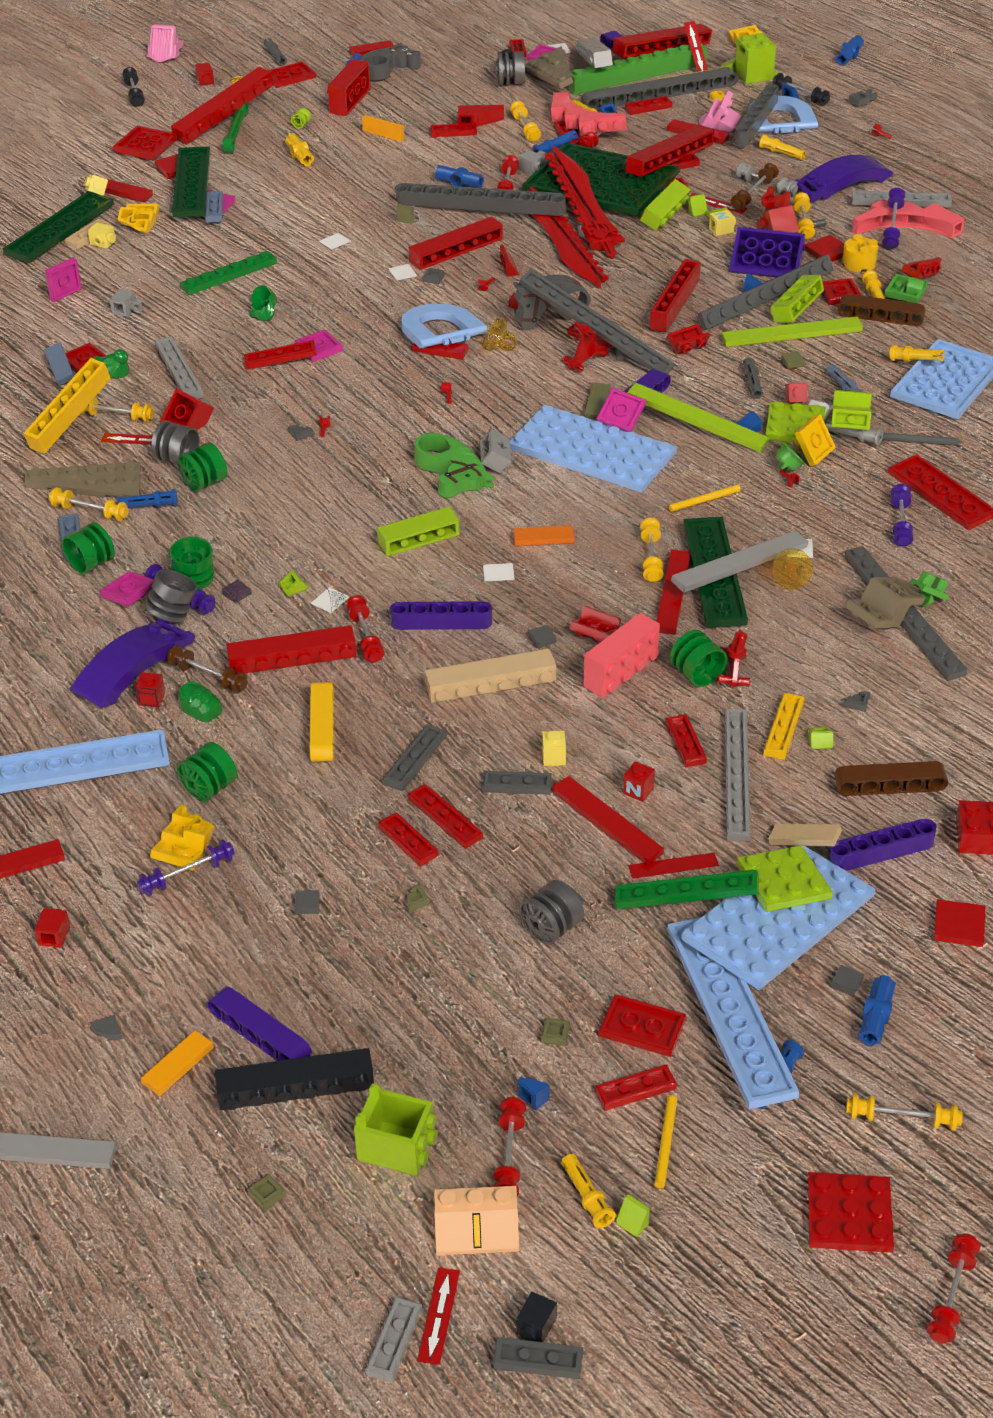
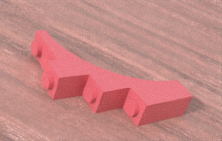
M558 92L553 95L551 105L552 123L565 121L566 128H579L580 136H585L588 132L596 134V132L627 130L626 113H601L581 108L571 101L569 92Z
M884 199L871 204L869 211L853 218L852 233L861 234L874 229L891 227L893 209L888 206V201ZM908 201L904 203L902 208L897 209L895 227L929 230L952 239L963 233L965 218L935 203L926 208H921Z

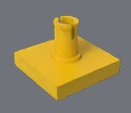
M821 414L815 415L794 433L796 436L794 446L800 445L796 449H802L810 467L816 466L836 448Z

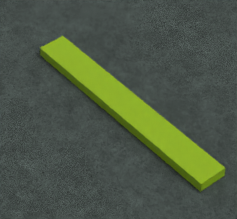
M858 317L727 331L721 332V338L725 347L861 332L863 331V325Z
M635 383L627 392L645 399L647 402L646 406L761 453L769 441V437L641 384Z

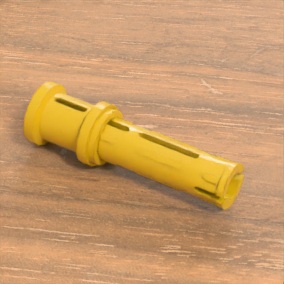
M764 134L760 139L759 147L762 149H770L773 153L781 152L800 160H804L806 156L805 150L784 144L777 138L772 139Z
M873 270L866 271L862 275V281L866 284V290L874 298L885 299L880 289L881 282L877 279L876 272Z
M892 345L889 351L891 361H897V359L904 360L905 362H910L913 359L943 361L945 357L940 355L945 354L944 350L913 349L911 346L898 347L897 345Z
M573 1153L566 1155L561 1160V1165L580 1193L583 1208L590 1212L593 1217L592 1223L596 1228L608 1226L614 1221L616 1213L606 1204L603 1192L596 1190L577 1156Z

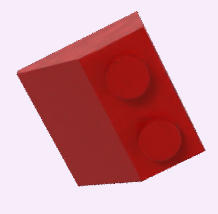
M176 388L160 422L166 420L177 423L180 426L185 425L198 430L207 424L214 407Z

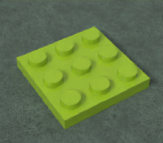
M779 401L770 402L766 436L771 441L783 440L785 442H794L796 439L794 433L815 415L821 414L823 420L825 419L826 406L803 405L800 403L791 404Z
M802 845L737 857L736 865L740 871L757 869L759 874V894H756V897L766 912L832 899L833 891Z

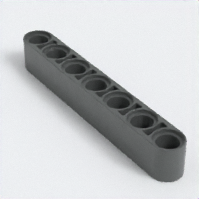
M766 85L737 125L735 134L736 145L747 146L778 102V85Z

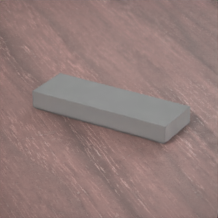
M395 1297L365 1369L366 1375L391 1383L394 1382L422 1312V1304Z

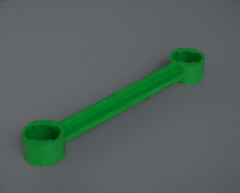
M245 103L236 111L228 135L223 138V153H234L235 140L244 117L248 115V103Z

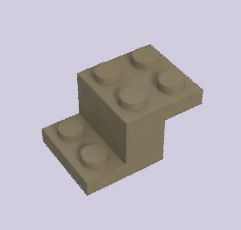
M871 577L862 598L848 600L845 607L852 611L851 614L866 621V625L872 629H890V627H900L909 607L922 605L925 597L896 577Z

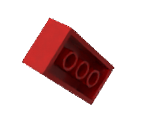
M352 59L332 82L328 84L327 93H329L328 107H330V114L347 116L371 90L369 62Z
M959 800L956 814L959 853L993 855V802Z

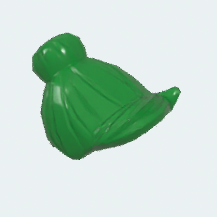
M260 285L253 291L251 295V318L255 316L263 321L273 318L277 296L269 287Z
M118 349L105 357L96 356L93 358L106 364L110 377L123 378L129 374V365L127 363L129 356L124 350Z

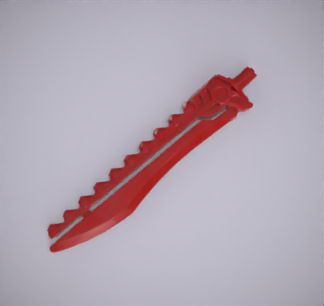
M554 146L553 153L548 152L545 155V159L551 161L549 162V167L554 168L553 175L559 176L557 177V182L563 184L561 185V190L567 192L565 193V198L571 200L569 201V206L575 208L573 209V214L579 216L577 217V222L583 224L581 230H583L593 251H605L608 257L614 259V256L617 255L614 246L625 242V238L618 234V229L613 226L599 206L585 171L572 158Z
M530 187V190H527L537 192V190L533 187ZM530 214L549 234L561 260L572 271L597 285V288H601V283L609 280V275L603 274L604 268L597 266L598 260L592 259L593 253L587 252L588 246L583 245V239L578 237V232L573 230V225L568 223V218L563 215Z

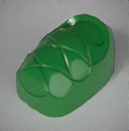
M189 681L179 688V707L187 715L202 722H209L222 713L220 700L208 688L194 681Z

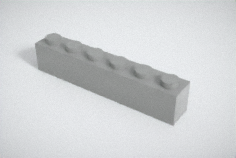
M596 38L577 40L575 45L576 53H579V56L594 68L613 65L611 50Z

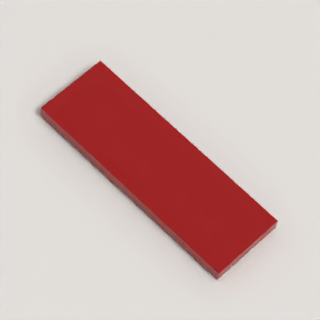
M918 454L888 467V473L909 486L912 491L968 531L993 519V507Z

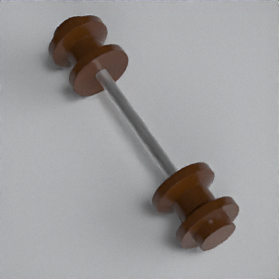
M767 163L758 172L760 180L748 192L743 189L739 190L737 195L731 198L732 207L738 211L743 210L752 200L750 193L761 182L769 184L773 178L778 176L779 170L777 166L773 163Z
M179 645L170 648L167 653L168 664L172 666L178 664L179 668L183 671L188 670L193 665L221 677V687L227 689L231 686V690L234 693H240L247 686L248 681L245 673L239 672L236 674L235 670L230 667L225 669L223 673H220L193 661V651L185 650L183 652V648Z

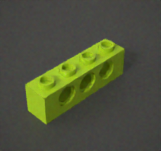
M802 275L771 306V315L773 316L774 323H793L824 291L821 275Z

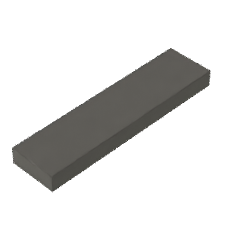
M427 724L383 778V785L403 792L447 737L446 731Z

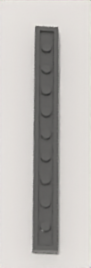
M829 254L823 255L697 313L702 329H709L784 294L802 275L823 276L834 271Z
M531 268L520 278L519 284L576 322L587 324L591 330L596 332V335L650 371L656 369L668 374L674 368L675 363Z
M863 546L845 551L844 557L867 585L871 577H889ZM914 606L909 607L901 623L904 630L947 681L966 676L967 668Z

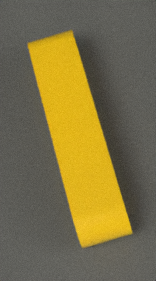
M333 682L311 683V762L333 761L334 759Z

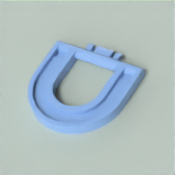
M778 96V102L773 110L791 112L795 115L797 122L770 124L766 118L757 133H779V131L781 133L793 132V130L799 132V130L817 129L818 121L812 108L806 102L794 97Z
M450 304L420 305L405 312L401 319L402 332L419 348L442 343L448 345L449 342L453 344L464 341V339L470 340V337L484 334L488 331L487 326L471 312ZM430 320H446L454 323L461 330L436 336L423 323Z

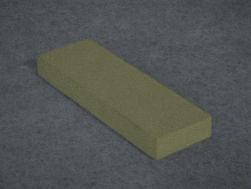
M592 383L584 413L585 418L597 421L596 418L610 393L611 384Z

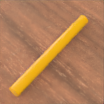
M737 484L669 505V510L674 512L740 492L741 488Z
M672 1095L667 1097L654 1186L660 1189L664 1188L666 1183L677 1106V1097Z

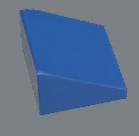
M782 83L781 96L799 99L795 87Z
M611 103L600 106L598 112L612 113L617 112L614 104Z
M747 273L743 292L762 284V282Z
M750 411L736 424L759 432L762 427V419L755 412Z
M520 1077L518 1079V1096L533 1109L537 1110L549 1100L550 1085L545 1082Z

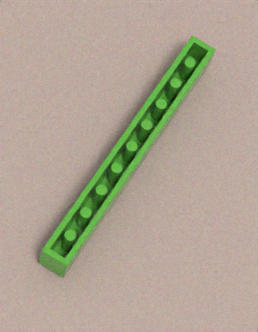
M701 43L702 50H703L704 57H705V61H706V59H707V48ZM681 45L680 47L668 48L664 51H655L654 53L641 54L637 57H628L624 60H615L611 66L599 68L588 66L584 69H575L570 72L574 83L568 85V89L574 95L686 70L696 66L690 45Z

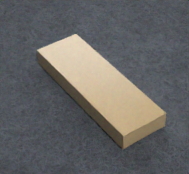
M97 219L66 238L65 245L79 249L90 242L88 230L96 222L110 226L111 223Z
M775 824L768 840L770 845L835 846L842 829L840 824Z

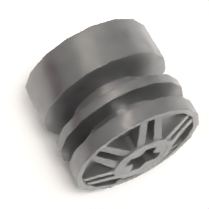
M506 52L505 60L502 59V53H498L496 76L499 85H503V78H506V85H509L510 78H513L514 84H525L524 52H513L512 59H509L508 52Z
M166 420L162 421L156 427L152 437V454L156 459L178 465V457L181 454L187 453L190 450L195 451L199 447V433L197 429L192 427L180 426L177 423Z
M160 570L156 573L152 584L153 589L149 591L145 607L151 614L160 619L175 623L182 622L186 619L187 612L190 609L189 603L193 601L198 586L191 578L182 573L172 570Z
M556 879L548 882L540 888L538 893L532 894L529 899L524 900L519 906L520 916L527 930L533 937L547 945L553 944L567 930H571L584 918V909L577 894L567 884Z

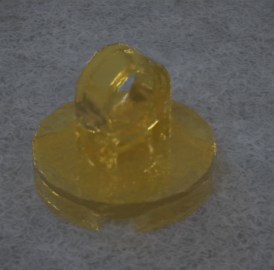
M501 317L494 320L487 331L489 332L488 338L484 337L482 348L487 351H492L496 346L505 351H511L515 348L516 337L506 330L507 320ZM505 339H510L513 341V343L510 345H506L503 341Z
M788 548L775 556L772 563V574L780 586L786 589H798L809 582L813 574V564L810 557L804 551L797 548Z

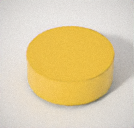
M719 90L710 93V100L715 101V99L722 101L725 93Z

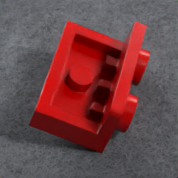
M937 257L905 264L902 267V272L906 273L909 277L918 279L936 275L941 268L942 259Z
M695 324L669 333L666 339L677 355L688 353L697 347H704L711 335L709 332L703 333L699 325Z
M584 606L580 618L571 621L570 630L576 631V634L579 636L595 638V641L600 643L619 629L621 618Z

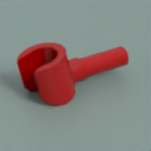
M879 124L873 126L876 129L871 132L873 136L882 135L888 139L892 138L891 135L881 130L882 128Z
M495 277L489 280L479 279L478 290L487 291L489 285L495 281Z
M442 382L441 393H446L447 402L451 404L452 383Z
M322 415L319 416L320 437H324L326 428L331 426L330 415L327 418H322Z
M783 469L780 470L779 473L786 478L788 487H792L793 482L796 485L799 484L800 476L798 474H787Z

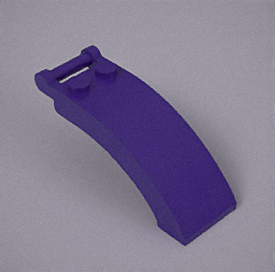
M847 155L832 159L815 168L800 180L796 179L795 181L797 182L798 190L806 193L811 202H815L820 198L823 200L828 199L850 184L863 180H878L882 183L894 174L870 156Z
M160 618L155 623H149L148 625L128 631L109 643L89 662L75 680L71 691L101 708L115 704L121 693L141 672L167 659L169 649L175 645L184 647L192 644L195 634L190 631L185 632L169 623V621Z

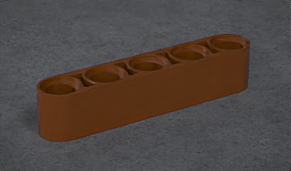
M845 294L841 297L837 309L838 313L843 317H858L864 320L909 326L921 325L926 312L925 307L919 303Z
M939 761L841 766L834 772L838 792L843 796L937 792L944 790L949 784L944 765Z

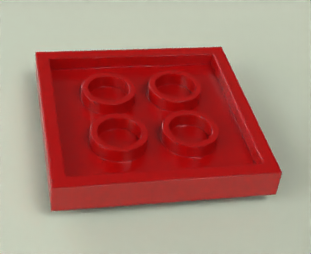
M137 125L113 146V150L122 155L127 154L137 158L155 160L178 138L176 133Z
M808 1172L809 1248L893 1253L894 1236L890 1177Z

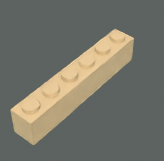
M550 648L425 670V686L431 703L556 681V663Z

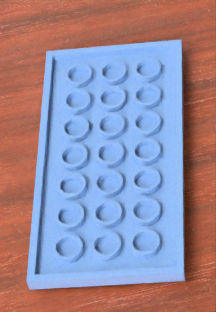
M544 405L510 440V447L513 451L641 493L677 453V446L634 432H626L618 427H610L600 421L591 420L584 416L572 414Z
M803 846L833 891L832 899L766 912L756 895L728 897L683 931L681 939L745 982L761 990L874 897L876 889L839 866L834 865L806 846Z

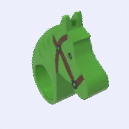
M439 433L423 434L416 439L414 461L417 466L424 470L441 474L438 483V494L440 496L452 498L464 491H479L483 487L494 488V483L491 481L495 480V477L486 472L484 465L481 464L480 459L474 452L457 439ZM435 450L442 453L432 454L425 451Z

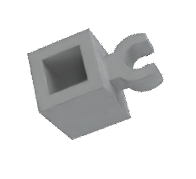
M528 150L518 155L519 170L529 175L534 174L546 162L543 159L546 152L540 150L535 153Z
M118 289L110 298L112 314L128 317L132 311L141 313L144 308L138 305L143 300L136 298L134 291Z

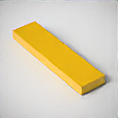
M789 693L783 694L764 748L763 756L782 760L786 759L805 703V697Z

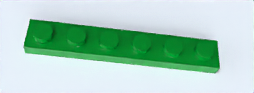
M263 251L255 256L246 257L241 261L232 262L227 266L218 267L213 271L188 278L180 282V288L186 294L192 295L277 264V258L269 251Z
M756 869L616 885L615 906L617 909L756 895L759 894V874Z

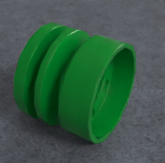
M207 442L197 447L195 451L190 450L178 457L180 474L187 486L194 492H199L203 488L209 487L210 483L216 484L227 478L226 462L219 449L213 443Z
M91 522L87 526L82 527L79 532L75 531L62 539V548L67 560L80 574L84 575L95 569L98 565H102L115 557V549L110 536L97 522Z
M192 536L181 538L172 544L169 552L171 570L191 578L198 586L197 589L209 586L214 579L213 549L211 544L203 538Z
M691 630L683 634L675 642L670 651L669 660L693 685L705 687L713 683L717 679L718 674H722L727 664V655L705 633L700 630Z
M207 742L196 750L195 754L188 756L186 760L181 761L177 766V774L185 789L194 798L202 802L212 799L214 795L219 793L220 789L226 788L238 777L237 768L230 755L214 742Z

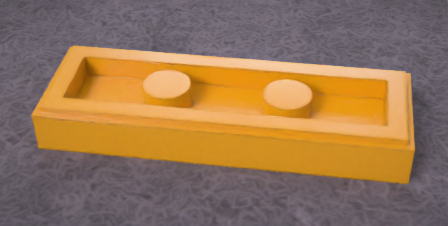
M368 115L362 116L363 131L400 142L404 140V125Z
M194 1030L142 1076L141 1083L158 1096H161L214 1048L213 1042Z

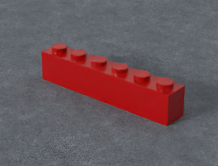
M491 216L409 246V262L419 270L502 240L503 224Z
M689 259L683 260L650 311V329L658 332L668 331L700 280L701 262Z
M352 625L226 643L229 666L235 670L236 674L239 672L246 674L357 657Z

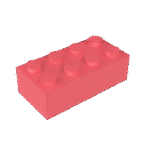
M639 613L584 654V687L604 698L609 693L614 692L622 683L628 681L636 672L641 671L649 662L655 660L659 654L660 623Z

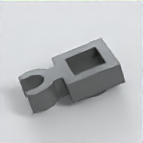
M872 89L867 90L865 93L860 91L849 95V101L856 106H863L870 103L871 100L877 99V92L872 93Z

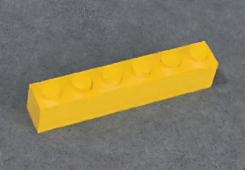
M90 358L23 434L30 449L45 454L110 381L111 377L105 363Z

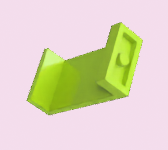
M835 390L831 427L870 430L872 393Z

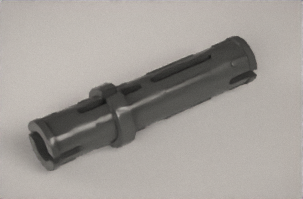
M271 38L265 39L263 43L267 47V51L273 55L279 65H285L287 59L279 50L278 45Z
M748 357L743 360L744 374L748 379L752 397L759 399L763 396L758 377L759 370L755 366L754 359Z

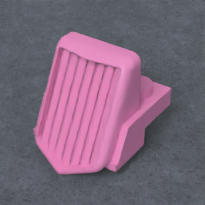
M152 25L147 57L159 63L171 58H177L179 56V49L183 47V40L176 38V27L173 25Z
M727 91L722 101L715 99L708 112L699 119L700 125L721 131L733 132L741 118L739 113L729 108L733 102L731 100L733 93Z

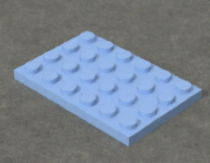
M937 339L929 349L944 350L945 354H940L945 356L944 360H918L891 390L890 397L913 404L916 407H922L932 412L946 415L950 418L959 419L993 379V356Z

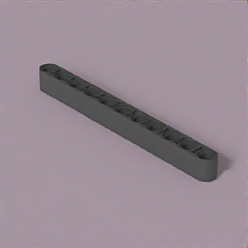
M724 67L589 91L582 95L581 102L596 110L600 106L611 103L618 107L640 100L662 96L674 97L733 86L737 83L738 76L731 68Z
M400 183L395 186L397 203L407 206L561 216L566 213L565 196L561 193Z

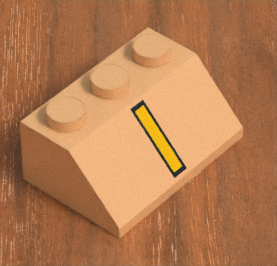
M516 1186L434 1189L436 1255L519 1252Z

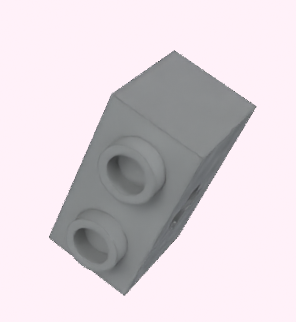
M490 428L480 440L481 464L498 473H501L504 468H508L511 463L509 438Z

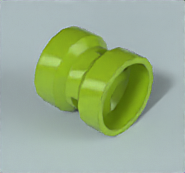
M300 108L291 117V123L294 127L300 129L311 120V113L306 108Z

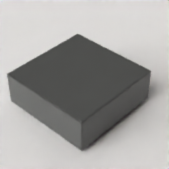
M428 268L423 276V282L440 284L445 276V271Z
M548 625L529 630V637L537 648L556 643V636Z
M319 890L295 892V914L319 913Z
M841 965L833 977L830 987L854 996L864 979V974Z

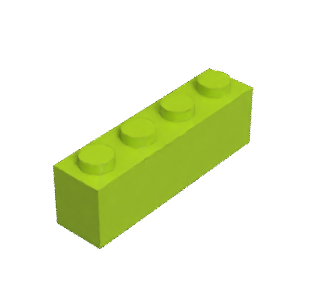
M675 179L646 207L640 221L655 231L660 227H664L668 219L671 220L675 212L678 213L682 206L687 204L691 189Z
M450 506L377 527V542L387 557L460 535L459 519Z

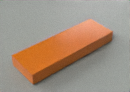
M573 525L513 528L515 546L574 543Z

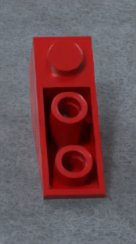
M458 105V124L476 123V127L504 120V105Z

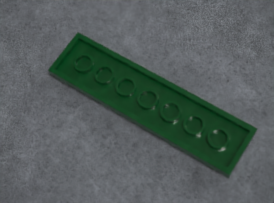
M210 146L182 147L178 149L172 207L173 217L205 216L211 154Z
M88 191L4 247L3 253L26 263L33 262L34 259L43 255L62 240H65L69 235L94 218H97L104 211H107L114 205V199Z
M723 516L683 519L684 532L693 568L732 554ZM737 573L697 588L706 628L748 625V617Z

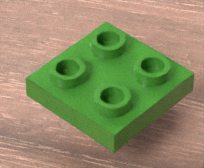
M895 274L886 288L884 296L893 300L919 303L928 288L929 281Z

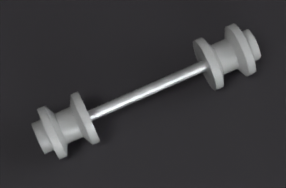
M745 162L737 165L735 172L738 178L745 176L746 181H751L754 177L759 178L758 174H756L755 166L750 165L747 167ZM783 177L779 182L774 180L771 182L778 185V193L782 194L788 191L791 193L790 197L795 195L798 190L797 182L792 180L789 183L786 177Z

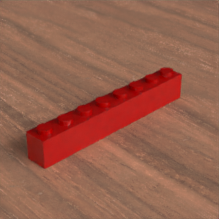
M696 24L700 43L703 45L710 44L712 29L703 24ZM685 26L615 37L612 52L622 58H628L690 44Z
M260 66L171 125L172 133L177 134V141L187 145L240 109L245 103H249L274 86L272 72Z
M697 125L628 155L626 159V172L642 177L713 145L715 129Z

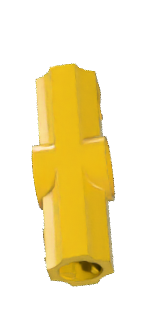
M294 133L288 134L285 142L290 149L292 157L297 158L305 167L311 166L314 156L309 151L307 142H302Z

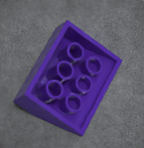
M738 227L729 272L749 273L766 277H778L801 266L805 247V234Z

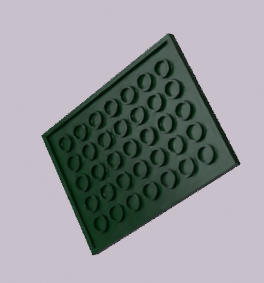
M567 142L559 149L572 158L588 175L593 194L601 209L614 210L617 213H627L631 216H638L680 173L679 166L668 164L641 177L626 172V159L628 155ZM549 160L522 184V190L525 191L533 187L537 192L561 193L564 196L567 193L561 190V185L563 184L557 182V177L559 176L553 175L554 168L549 167V162H551Z

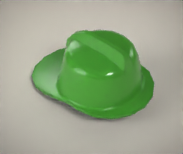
M782 440V446L776 454V458L780 462L779 468H786L793 472L801 465H805L804 460L797 451Z

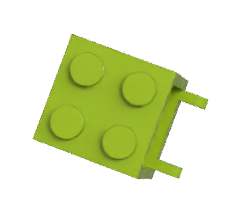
M757 33L751 36L744 35L737 38L735 72L745 84L773 80L774 76L779 73L774 71L776 45L764 33Z
M371 1084L369 1097L363 1110L355 1118L354 1133L357 1160L417 1176L421 1166L425 1167L427 1164L430 1145L434 1146L437 1140L438 1130H435L437 1114H434L433 1102L381 1089L378 1084Z

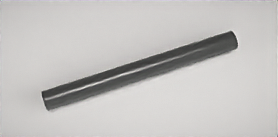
M884 432L882 439L958 446V438Z

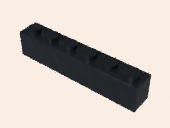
M369 1048L215 1070L220 1110H234L241 1107L261 1106L263 1104L287 1102L289 1100L310 1099L317 1096L364 1091L369 1089L371 1084L374 1083Z

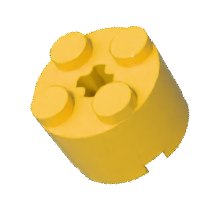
M861 234L853 235V238L848 239L844 243L842 259L844 267L853 272H861L862 269H867V271L873 270L877 262L878 241L863 237Z

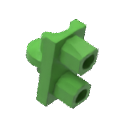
M922 571L918 580L912 578L909 583L920 588L921 591L918 593L925 597L923 604L920 606L927 607L933 603V595L946 601L949 597L948 594L944 593L949 582L928 572Z

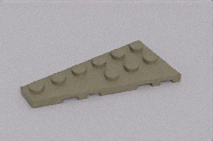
M562 46L551 52H545L540 55L541 57L531 59L525 64V71L559 89L574 83Z
M127 462L61 468L51 467L46 469L34 468L25 471L24 482L26 488L49 490L59 487L62 489V492L72 490L76 491V494L102 498L108 495L116 496V499L117 497L140 495L141 463Z

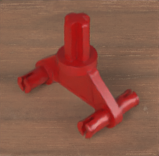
M576 322L575 325L577 326H574V328L582 336L574 358L564 356L562 362L567 364L571 370H577L581 373L584 369V366L581 365L583 362L589 359V357H605V355H608V348L600 346L594 341L596 332L591 330L590 326Z
M742 630L735 633L733 642L728 647H720L726 653L727 658H729L730 676L718 674L717 683L729 684L730 687H736L737 685L750 686V678L738 677L739 660L747 656V649L745 648L747 633H744Z

